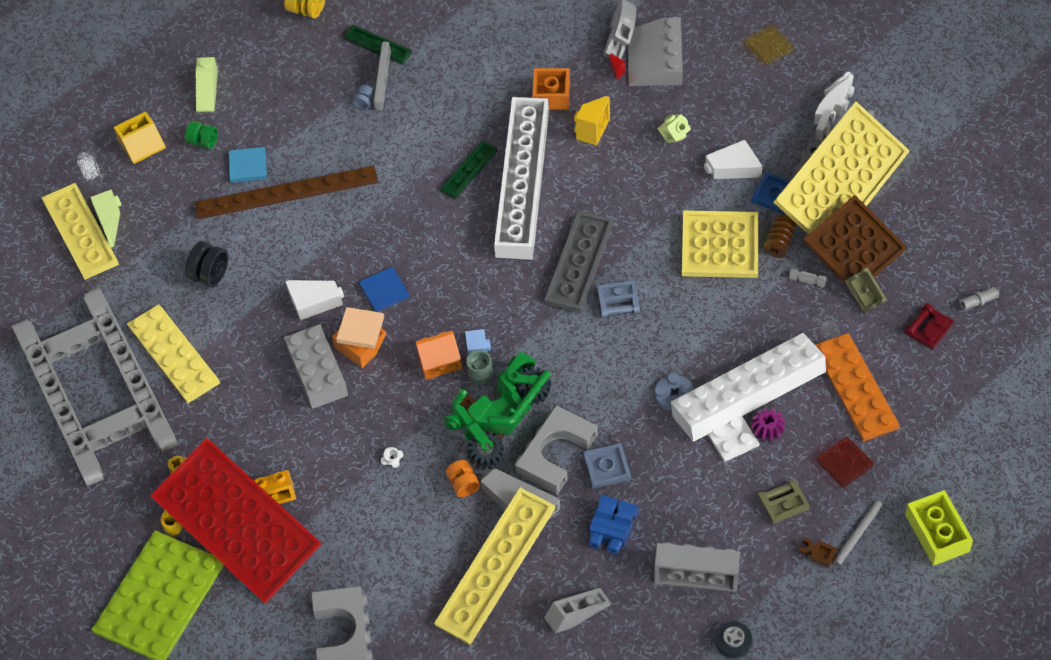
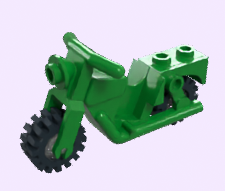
M521 351L516 357L513 356L507 365L508 369L506 371L502 370L497 378L499 381L497 393L501 397L499 400L490 401L487 396H482L466 411L460 403L466 396L467 391L461 389L452 401L451 415L444 417L445 425L448 429L452 431L463 429L465 438L469 442L467 457L471 459L470 463L472 465L476 463V468H479V465L482 466V470H485L487 466L488 470L492 469V466L496 467L498 462H501L504 453L502 439L498 440L499 435L497 434L511 435L534 403L537 405L540 400L541 402L545 401V398L549 395L552 383L549 380L551 373L544 369L540 372L539 367L534 370L537 361Z

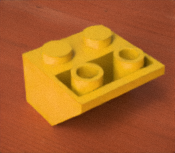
M146 111L114 127L119 143L133 164L166 148L155 124Z

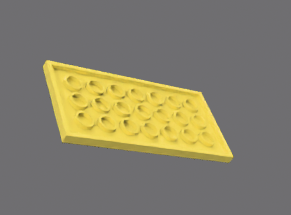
M855 102L773 203L807 234H810L854 195L867 206L905 158L909 150L862 106Z

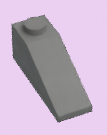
M598 588L553 602L544 618L553 631L559 633L575 627L611 605V602L603 591Z

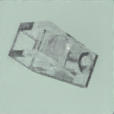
M83 151L77 154V158H74L85 182L102 175L95 156L91 152Z

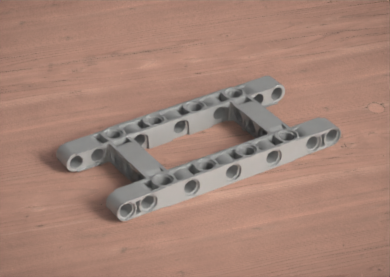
M100 287L84 294V300L93 319L41 342L32 322L28 321V319L12 325L14 333L87 487L104 480L102 476L104 474L94 451L148 428L158 450L160 449L162 453L178 446L175 435ZM102 341L107 344L110 354L118 370L121 372L136 405L82 429L52 364L64 357L68 358L71 354L82 349L86 350L89 346Z

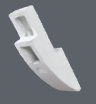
M849 78L837 85L820 103L815 112L814 124L818 125L815 139L822 141L824 136H827L830 132V122H834L836 115L841 116L842 111L847 110L849 104L847 99L848 97L852 98L855 87H852L853 79Z

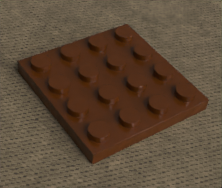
M856 195L851 197L802 241L845 285V280L867 267L874 278L877 277L908 248Z

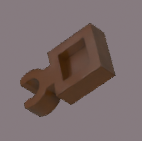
M803 538L802 544L808 547L803 548L799 546L798 553L801 555L809 554L811 555L810 561L829 568L837 548L819 540L815 545L810 539Z

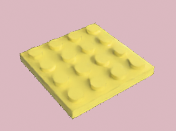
M683 211L682 276L758 278V212Z

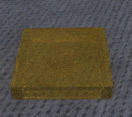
M774 24L745 39L746 46L765 66L794 51V46Z

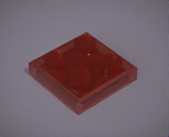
M848 436L818 456L816 461L843 489L874 466V462Z

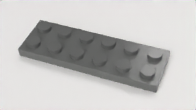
M581 211L577 212L544 300L546 305L579 313L582 312L612 230L614 219Z

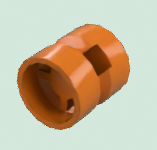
M458 460L449 465L445 471L458 497L463 498L471 495L480 487V482L467 460Z

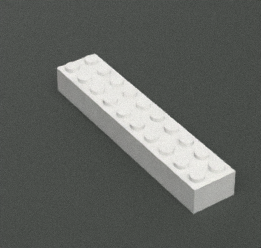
M512 97L494 244L496 258L533 260L549 117L548 99Z

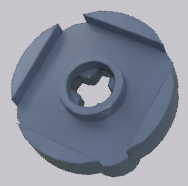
M671 373L657 383L655 388L656 401L663 409L672 411L671 401L694 390V387L685 377ZM677 390L679 395L671 396V391Z

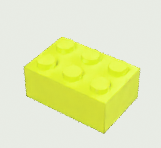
M945 490L907 505L905 516L933 566L971 551L973 539Z

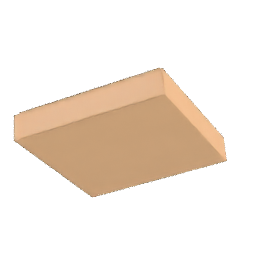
M346 307L338 332L337 343L375 349L384 320V313Z

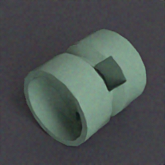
M476 350L467 357L468 377L472 383L477 385L487 384L493 377L492 359L486 351Z

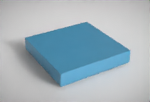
M265 147L229 151L231 183L267 179Z

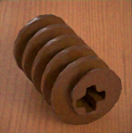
M777 216L773 220L764 243L765 251L771 256L783 258L786 255L788 245H790V240L797 227V224L789 216Z

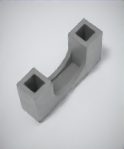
M556 405L554 410L549 411L543 426L538 427L534 439L527 443L523 455L518 456L516 459V474L558 495L567 481V471L547 461L542 456L541 452L544 446L556 439H566L588 450L598 435L597 425Z
M361 586L312 592L315 619L345 617L356 625L353 637L345 644L317 648V660H373L372 649L368 650L367 644L371 643L370 630L366 631V625L370 624L369 614L364 611V606H368L367 594H363Z

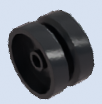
M204 241L197 242L190 251L186 261V278L197 283L201 282V284L210 288L216 287L227 270L229 261L228 251L218 246L213 247V245Z

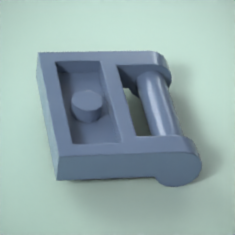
M635 281L597 285L602 318L619 313H640ZM632 301V304L630 305L615 306L608 308L606 305Z

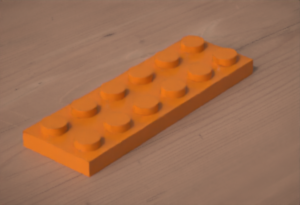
M849 333L815 345L825 356L826 374L863 442L900 428L896 417Z

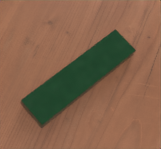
M352 25L344 35V40L378 55L381 53L382 43L389 42L391 50L390 60L401 65L412 54V50L355 25Z
M482 140L440 188V192L456 200L497 153L498 148Z

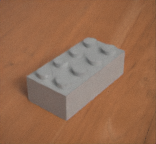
M320 324L284 337L288 353L312 409L348 396L346 383Z
M669 542L657 543L655 583L737 592L740 552L733 549L719 550L713 547L680 546Z

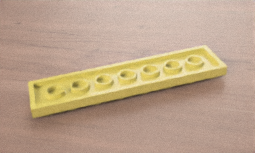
M521 487L518 489L435 621L436 627L471 645L552 515L555 505Z

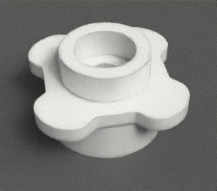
M394 447L386 448L383 454L384 457L381 458V463L383 465H392L393 468H396L400 465L399 460L403 457V452Z

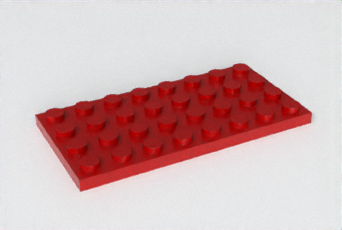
M208 438L150 495L265 604L322 545L316 537Z

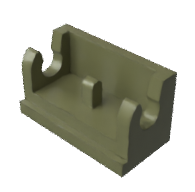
M868 267L844 281L864 314L887 301Z

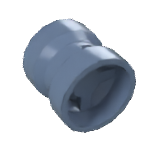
M362 85L357 91L358 94L353 99V104L357 108L368 110L371 101L374 99L375 91L367 85Z

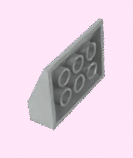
M681 17L660 18L634 28L630 44L628 45L629 86L682 85Z

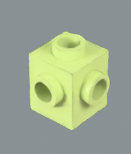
M682 114L667 116L664 119L665 122L657 128L667 143L684 139L687 136L686 133L691 130L687 119Z

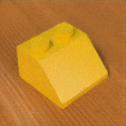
M605 96L582 104L580 110L576 111L574 121H576L574 129L576 140L597 146L610 120V97Z

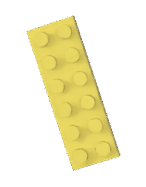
M76 183L42 197L84 280L119 265Z
M160 304L127 323L129 329L187 404L220 384L219 379Z

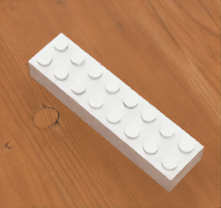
M802 333L671 401L672 416L694 442L713 432V429L730 423L732 419L739 418L825 373V356Z

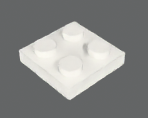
M742 416L732 419L730 423L713 429V432L707 434L724 462L759 446V442Z

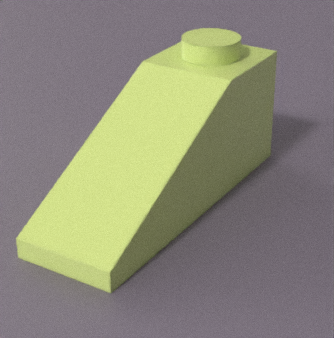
M215 57L197 58V112H211L215 109L218 74Z
M112 190L92 196L91 200L111 248L115 244L120 217L118 207L121 206L118 195L114 196Z

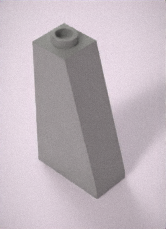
M496 468L486 473L481 479L482 491L504 510L507 509L520 487L555 505V510L550 518L560 510V500Z

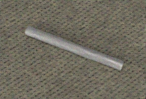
M875 501L834 559L833 562L839 566L842 564L883 506L880 501Z

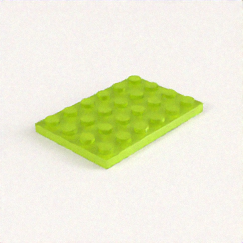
M155 530L92 628V633L151 660H166L224 565L215 556Z

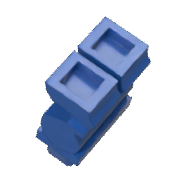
M601 495L599 507L596 509L589 528V546L599 549L602 541L609 543L607 551L617 555L621 547H625L626 541L629 538L633 519L636 520L639 514L638 505L625 501H620L619 504L618 499Z

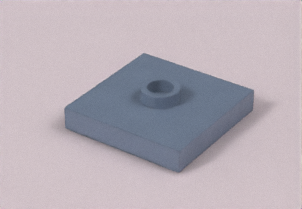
M621 443L583 451V458L592 489L631 480V474Z

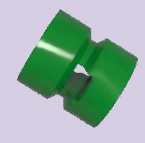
M191 121L186 129V142L196 146L200 145L206 149H213L218 139V128L211 125L204 126L203 123Z

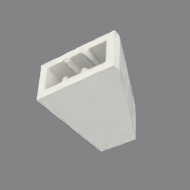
M745 140L706 155L704 168L707 174L712 175L713 179L758 178L762 176V165Z
M286 281L288 293L300 320L343 305L341 298H344L341 287L337 288L335 281Z

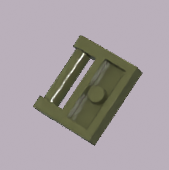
M795 479L789 480L787 484L765 493L763 491L757 493V498L764 507L772 524L805 512L810 508ZM789 491L793 492L791 494H788L786 496L769 502V499L774 498Z

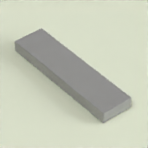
M383 42L381 46L374 96L376 111H383L391 54L389 42Z

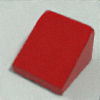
M611 53L609 55L610 67L616 80H618L625 73V61Z

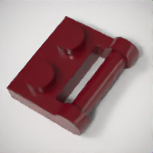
M925 303L916 319L904 329V333L933 350L953 326L954 320L935 310L931 304ZM928 315L933 317L921 333L916 331Z

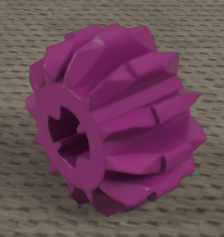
M766 407L763 409V412L758 410L756 416L752 418L753 424L751 426L752 431H755V436L759 437L762 435V441L766 437H769V440L772 441L773 436L779 439L780 433H783L785 429V420L781 418V412L775 413L774 408L768 411Z

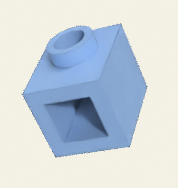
M484 329L465 331L468 356L476 350L491 351L490 339L486 340Z

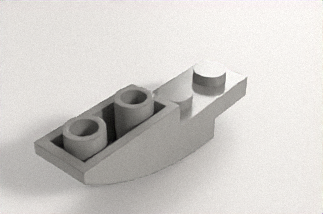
M619 0L610 24L611 32L603 55L607 58L612 53L621 59L625 47L630 44L636 20V6L627 0Z

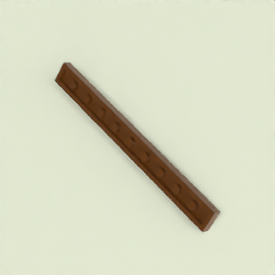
M373 165L195 202L197 217L199 220L376 184L378 179L375 166Z

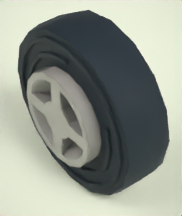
M726 622L716 631V648L727 658H741L752 647L753 638L751 631L741 622Z

